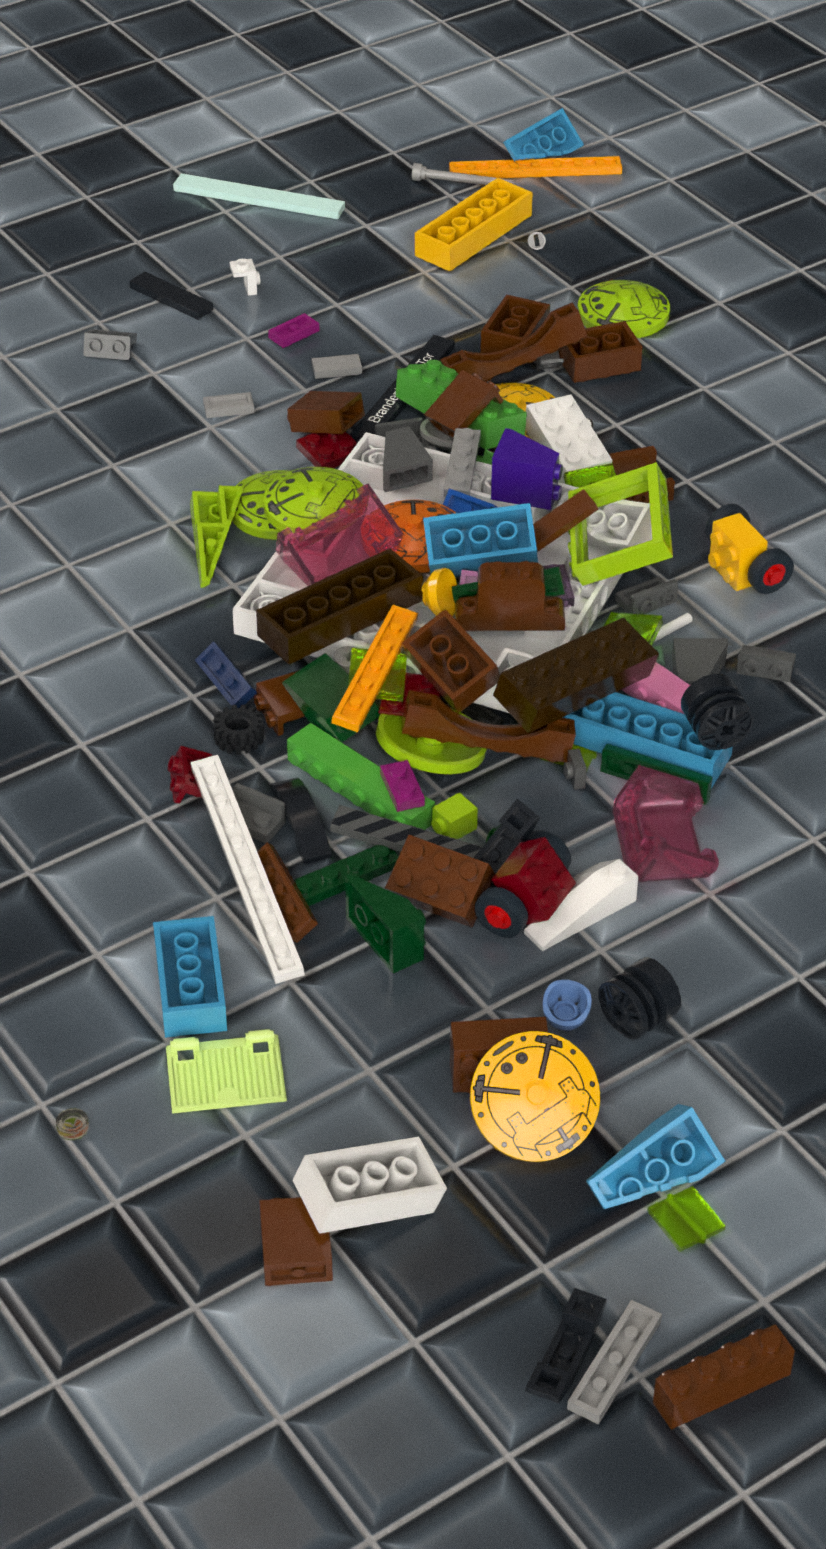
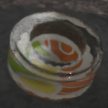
M69 1108L62 1111L56 1118L57 1133L66 1140H77L84 1137L89 1130L87 1114L78 1108Z

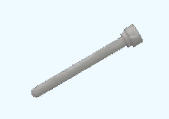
M414 163L412 169L413 181L432 178L487 185L496 179L495 177L427 169L426 166L420 163ZM500 178L504 181L516 185L514 180Z

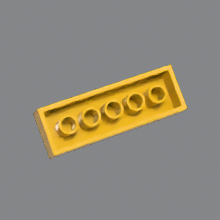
M496 178L416 231L415 256L444 270H453L532 216L533 192Z

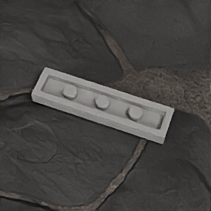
M470 428L455 429L443 497H446L449 488L470 496L481 430H472Z
M633 1300L629 1302L567 1403L568 1410L599 1425L662 1320L661 1313Z

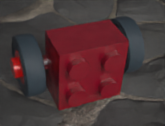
M537 830L531 833L527 841L518 844L491 879L496 887L486 889L475 903L476 916L487 930L500 937L511 938L518 935L525 925L547 921L551 918L576 884L568 871L571 864V854L565 843L552 833Z

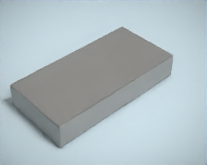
M358 354L312 358L315 379L362 374V365Z
M251 392L203 397L206 418L254 413Z

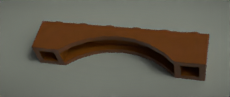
M572 302L551 311L543 324L532 335L513 347L490 353H475L461 350L440 360L444 366L456 370L458 374L462 370L471 375L476 373L484 382H487L496 375L514 370L519 365L531 363L538 357L547 353H554L559 348L568 344H575L582 338L587 337V333L580 313Z
M411 690L408 692L402 716V734H408L414 738L425 737L436 739L442 743L453 742L471 748L491 749L499 753L509 752L519 754L522 757L543 758L550 762H568V750H572L576 736L575 722L572 719L560 718L528 733L520 724L494 725L471 720L455 712L437 695Z

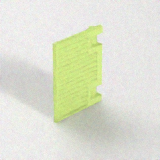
M273 1030L248 1031L243 1038L199 1042L198 1038L195 1037L177 1038L170 1041V1045L166 1046L172 1113L287 1101L279 1039ZM268 1042L269 1052H253V1043ZM193 1050L194 1059L178 1061L177 1051Z

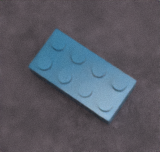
M530 503L423 518L430 574L436 569L449 568L455 577L461 576V570L478 572L481 564L495 561H528L538 563Z
M214 916L153 922L165 1038L227 1031L226 1005Z

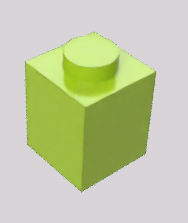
M459 792L432 807V828L437 834L458 840L477 829L478 808Z

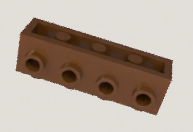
M776 1324L766 1329H757L748 1337L735 1343L728 1342L720 1347L719 1350L706 1356H697L688 1364L678 1369L664 1371L655 1379L653 1404L672 1430L791 1375L795 1350Z

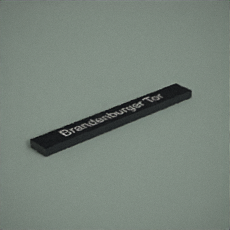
M433 335L408 365L424 364L428 360H438L441 362L440 359L447 357L455 348V340ZM397 378L349 434L357 443L366 432L375 434L376 424L394 421L406 407L407 403L396 397Z

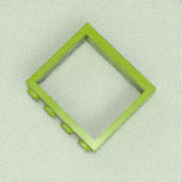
M657 462L568 491V499L584 489L597 507L649 491L652 540L589 560L586 519L568 531L571 540L568 542V549L572 560L569 562V566L572 569V576L577 577L582 586L673 557L667 479Z

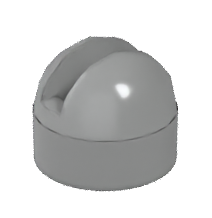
M532 232L528 237V244L534 250L542 249L546 243L545 236L541 232ZM534 235H538L539 246H535Z

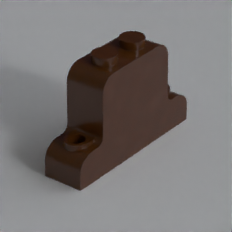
M495 561L483 563L478 568L477 594L475 596L459 598L455 603V620L465 631H565L564 602L559 597L545 596L544 568L537 562Z

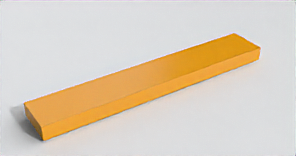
M396 605L391 606L334 712L332 724L355 732L360 730L403 648L402 642L408 638L417 621L418 613Z

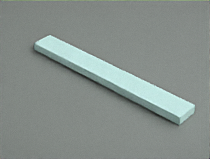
M182 173L173 184V189L176 192L332 219H339L345 209V201Z

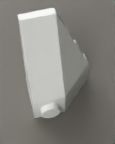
M564 492L557 507L568 500L567 492ZM619 500L598 507L599 510L586 518L587 534L608 546L628 548L652 540L650 503Z
M620 859L600 862L586 869L573 878L576 884L551 918L547 921L529 924L524 929V934L542 951L550 948L635 902L638 875Z

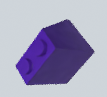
M505 428L492 457L491 500L518 505L530 503L531 507L552 510L555 500H560L562 486L558 485V480L561 479L563 465L559 464L560 453L512 429Z

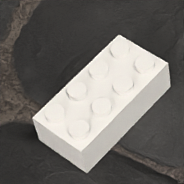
M571 394L526 405L527 418L525 430L530 438L560 453L559 464L563 465L561 479L558 480L559 483L580 488L610 478L612 459Z
M419 1137L305 1155L293 1178V1182L319 1234L434 1213L447 1189Z

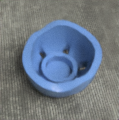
M571 980L552 982L547 987L543 997V1014L548 1023L556 1029L565 1031L574 1030L581 1026L587 1020L592 1003L590 991L584 985Z

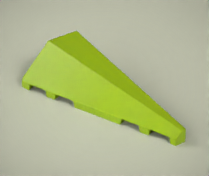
M219 485L218 492L192 491L190 511L200 588L210 585L243 492L242 486Z

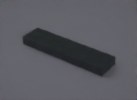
M144 271L129 281L131 289L197 320L213 310L212 302Z

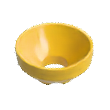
M449 568L434 570L422 585L423 603L436 616L445 609L451 616L455 613L452 586H457V581Z

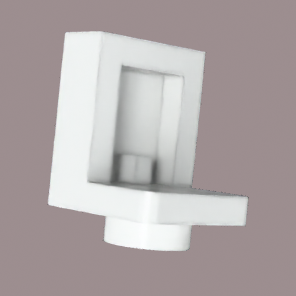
M252 259L231 261L230 269L233 277H244V285L248 296L256 295L257 285H260V275L256 271Z

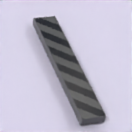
M339 805L330 825L331 832L371 844L383 845L398 852H401L408 835L472 858L482 848L478 845Z

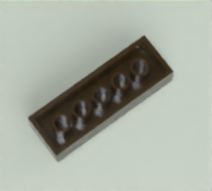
M391 548L257 609V636L285 662L291 664L384 620L392 605L407 609L422 602L423 575Z
M623 617L501 672L493 696L530 733L649 677L659 653Z

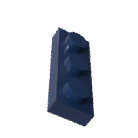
M213 641L195 659L231 706L237 705V708H241V705H245L257 693L255 688L216 642Z

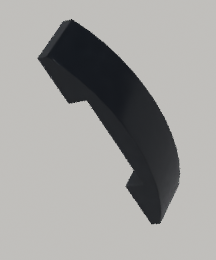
M298 777L271 783V790L275 798L285 803V814L295 835V845L303 863L331 858L332 853L321 818L304 783Z
M516 799L499 820L501 825L474 858L488 863L496 874L518 844L527 841L540 817L519 799Z
M574 1288L563 1310L562 1321L542 1362L537 1363L526 1385L525 1392L556 1403L563 1399L572 1385L592 1343L606 1306V1298Z

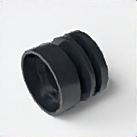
M711 674L701 677L685 690L681 698L683 713L702 746L709 750H722L733 747L750 733L754 725V715L732 678L725 674Z
M649 957L641 958L625 968L624 972L616 974L612 979L603 982L598 989V999L607 1020L620 1034L632 1040L642 1037L647 1031L654 1029L656 1024L663 1023L678 1013L681 1008V995L674 978L662 964Z

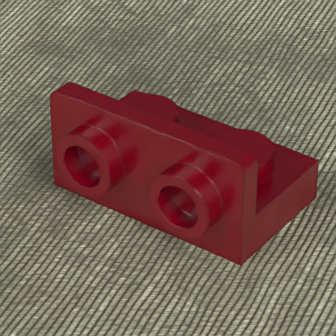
M180 746L175 756L172 755L170 757L168 771L171 775L170 791L173 792L174 803L180 804L186 793L195 797H202L191 768V762L211 757L212 754Z

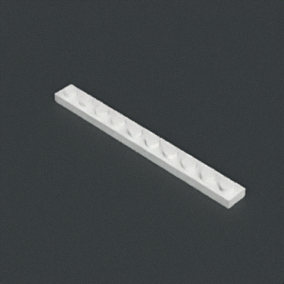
M215 755L191 762L194 777L275 984L304 976L303 965L219 756Z

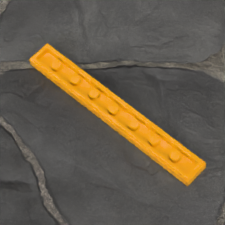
M620 156L547 158L520 161L449 162V172L495 178L622 174V164Z

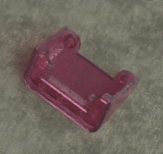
M368 483L357 489L358 498L352 502L350 499L346 500L344 507L303 530L299 526L295 529V533H293L288 527L277 534L276 552L282 561L307 586L391 548L395 552L400 548L401 545L399 543L402 540L403 532Z
M641 765L637 767L621 789L613 805V816L624 863L638 875V882L709 877L717 870L719 859L713 849L706 848L701 853L699 850L692 822L693 816L700 811L703 805L699 784Z

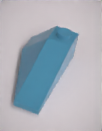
M563 108L503 142L514 161L568 155L584 145Z
M677 1104L653 1121L587 1179L586 1182L602 1208L607 1209L640 1199L642 1196L654 1192L666 1191L680 1184L701 1180L723 1164L725 1160L694 1109L690 1106Z

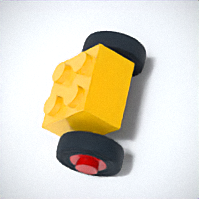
M727 504L717 509L710 516L705 526V534L711 542L708 561L710 566L715 568L724 581L729 583L735 591L752 586L762 594H769L779 590L788 582L794 570V563L791 557L785 551L778 548L767 550L768 541L750 524V517L741 506Z

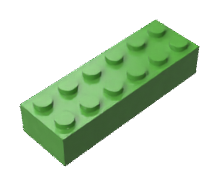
M428 360L424 364H410L406 368L397 369L396 397L425 414L457 377L458 373L456 370L444 366L438 360ZM491 400L468 428L481 430L480 447L485 450L498 446L505 428L512 429L525 436L527 412L506 400L501 404Z

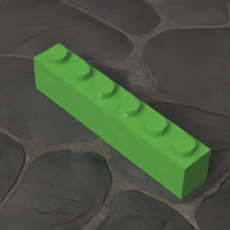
M312 723L287 739L288 761L310 774L314 779L330 787L334 792L341 794L354 805L361 807L370 814L423 830L432 825V807L435 806L433 800L424 795L425 806L397 812L380 775V767Z

